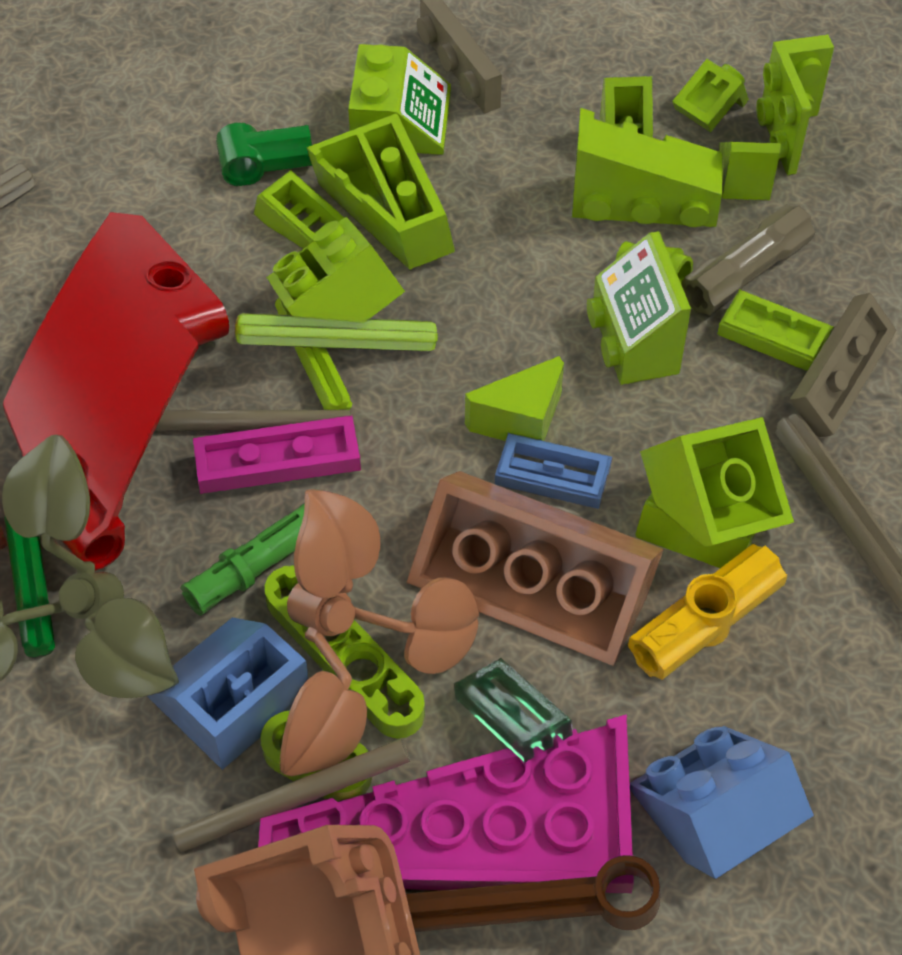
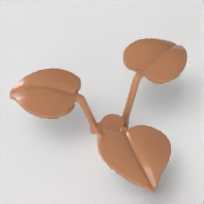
M316 489L305 491L304 516L294 552V569L298 584L295 585L289 594L287 611L294 622L308 628L305 638L316 644L336 675L327 671L317 672L304 683L293 701L282 739L280 754V772L287 776H297L323 770L342 762L355 750L366 726L367 706L365 699L360 693L348 689L352 676L324 636H335L344 633L351 627L354 619L398 632L410 633L404 650L406 663L420 672L436 674L452 668L464 658L470 650L478 630L477 618L479 617V610L471 590L463 582L449 577L431 580L418 592L411 608L412 622L400 621L354 607L346 593L350 592L353 588L352 579L367 575L375 567L380 551L379 528L372 515L356 501L340 494Z

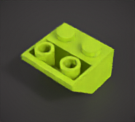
M344 217L339 222L331 221L321 227L314 235L312 243L299 253L294 251L283 256L274 265V272L266 277L287 310L294 317L365 323L405 292L372 245L347 217Z

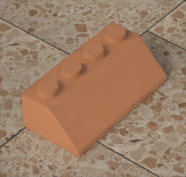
M458 471L439 480L406 583L422 589L431 580L440 577L454 578L463 582L471 590L480 613L614 666L647 598L664 549Z

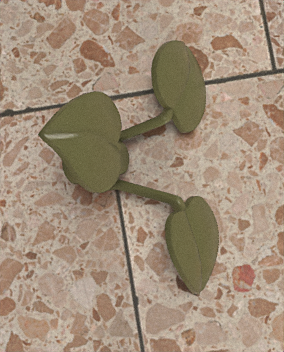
M62 435L49 436L13 466L3 485L2 505L4 514L16 533L28 538L42 535L43 547L75 568L77 573L69 576L64 581L59 591V601L56 603L4 615L0 599V681L11 672L18 654L16 636L8 626L25 620L66 612L73 618L85 619V627L90 631L78 643L75 651V661L81 676L91 688L104 695L117 698H139L168 690L177 685L179 680L170 661L165 634L153 611L139 600L124 598L123 585L114 574L95 572L93 562L82 561L55 541V539L62 541L74 540L82 534L90 514V496L82 466L69 442Z

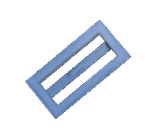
M508 433L495 473V485L599 509L607 476L610 472L612 457ZM516 453L545 461L538 463L513 456ZM564 465L594 471L596 475L564 469Z

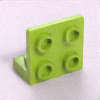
M828 34L773 42L770 62L765 63L763 68L765 86L762 98H758L756 103L757 119L760 126L767 127L770 134V143H781L779 159L787 175L797 173L809 118L818 116L834 51L833 43Z

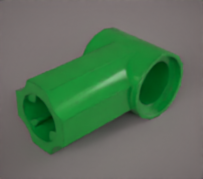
M232 123L220 129L216 137L222 176L227 183L236 187L255 184L262 178L264 172L312 166L306 148L312 146L309 125L257 132L249 124Z

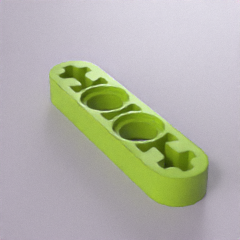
M294 565L283 566L274 570L267 577L264 585L267 608L271 615L323 671L336 675L316 644L305 638L308 628L294 622L290 618L287 611L289 596L281 598V589L287 587L292 591L295 585L298 584ZM354 620L347 631L341 633L336 639L328 643L346 668L355 660L366 659L376 664L378 670L368 680L357 681L352 679L348 689L356 691L364 697L367 706V718L381 733L396 739L407 738L415 734L423 725L425 718L424 695L411 678ZM386 684L387 695L397 705L401 706L409 702L408 716L404 717L399 712L388 715L387 698L380 692Z

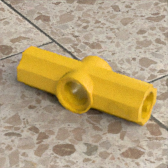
M752 544L715 573L704 574L694 578L688 585L685 596L629 638L628 648L633 653L637 665L649 677L654 676L663 680L704 647L716 646L722 643L729 635L732 625L785 585L787 574L780 564L779 557L766 545L760 547ZM699 608L713 609L717 613H706L700 610Z

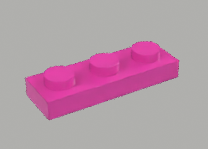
M352 415L193 438L200 494L361 471L360 454Z

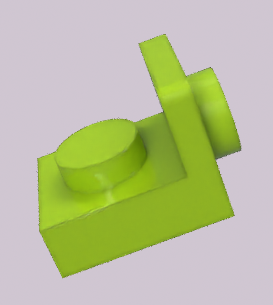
M706 59L673 99L672 103L675 110L707 131L712 132L734 103L744 107L749 98L744 86L745 79L735 68L728 64H723L720 67Z

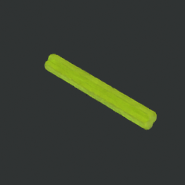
M242 313L237 316L235 324V337L240 345L430 352L435 349L438 340L437 327L432 321L369 319L365 323L294 317L292 315Z

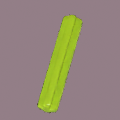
M278 297L275 301L278 315H291ZM294 347L324 410H350L352 407L350 395L327 349Z

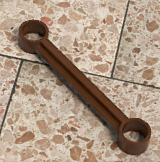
M623 855L606 862L599 870L597 876L410 893L406 894L415 932L601 915L607 923L615 928L637 930L648 925L658 913L660 907V883L656 871L648 862L636 856ZM633 875L643 879L650 886L653 893L650 900L643 907L634 911H622L614 908L605 897L607 886L613 879L619 876Z

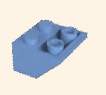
M232 617L173 665L179 680L177 685L147 697L223 770L261 737L262 729L271 717L280 712L290 711L297 693L308 680L307 663L298 652L266 623Z
M725 726L714 727L700 733L695 738L693 745L675 756H668L654 761L647 767L644 775L630 783L631 792L687 864L714 879H717L814 816L790 753Z

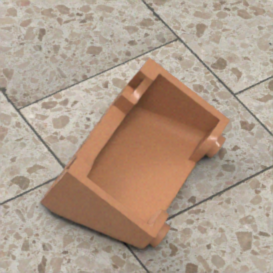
M325 825L194 868L198 887L196 902L202 918L217 931L224 933L236 932L240 955H420L397 855L390 838L378 826Z

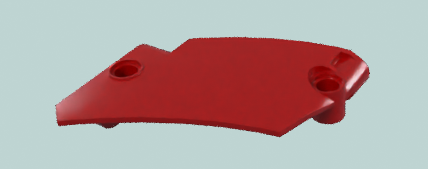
M110 212L70 272L33 338L3 401L4 413L23 457L51 435H62L75 451L88 485L90 514L82 534L74 540L63 541V543L72 554L82 561L93 562L95 571L113 563L124 549L125 525L118 517L123 505L124 495L146 447L198 347L227 336L230 328L227 312L220 299L141 215Z

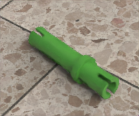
M304 504L256 535L255 538L246 544L241 545L235 550L228 548L219 555L218 562L200 575L182 584L180 587L183 591L182 595L191 609L200 616L204 615L217 603L237 590L245 592L255 584V578L261 575L262 572L293 553L304 516Z

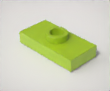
M739 289L719 323L717 335L808 371L832 333L834 326Z

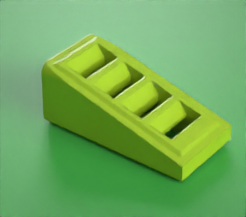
M292 170L257 195L253 213L265 225L303 249L314 241L313 238L316 232L311 231L309 228L316 222L320 221L326 225L331 221L339 222L344 218ZM289 202L295 205L290 210L285 207ZM303 212L309 214L302 221L297 218Z

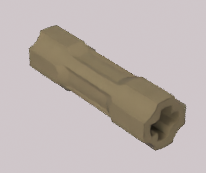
M786 204L763 220L756 231L720 257L709 259L684 277L681 285L690 307L698 313L712 315L735 298L739 289L777 261L786 260L808 244L816 233L811 223V216L800 205L793 207Z

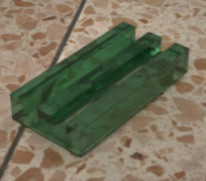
M502 658L454 683L455 698L524 763L534 758L533 748L538 746L543 751H546L554 746V736L558 735L562 740H565L573 735L572 720ZM494 678L515 698L507 692L503 693L490 680ZM517 700H519L543 723L540 725L537 724L529 715H527L520 708V703Z

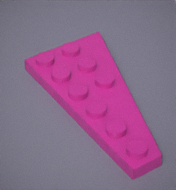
M627 714L608 719L605 726L577 733V730L573 729L555 734L554 740L528 748L520 749L516 745L426 771V777L396 785L395 781L376 785L372 787L373 792L339 802L330 798L260 818L258 847L325 825H375L384 830L394 846L405 889L453 890L597 876L601 867L609 860L623 855L633 856ZM623 875L613 879L607 886L605 893H632L634 876Z

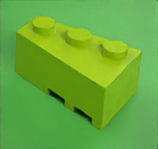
M580 108L572 218H584L593 221H629L640 224H675L688 227L717 226L722 199V152L668 135L662 141L637 133V125L623 121L621 126L618 127L594 119L595 112Z
M397 113L306 147L318 184L409 270L455 252L445 210Z

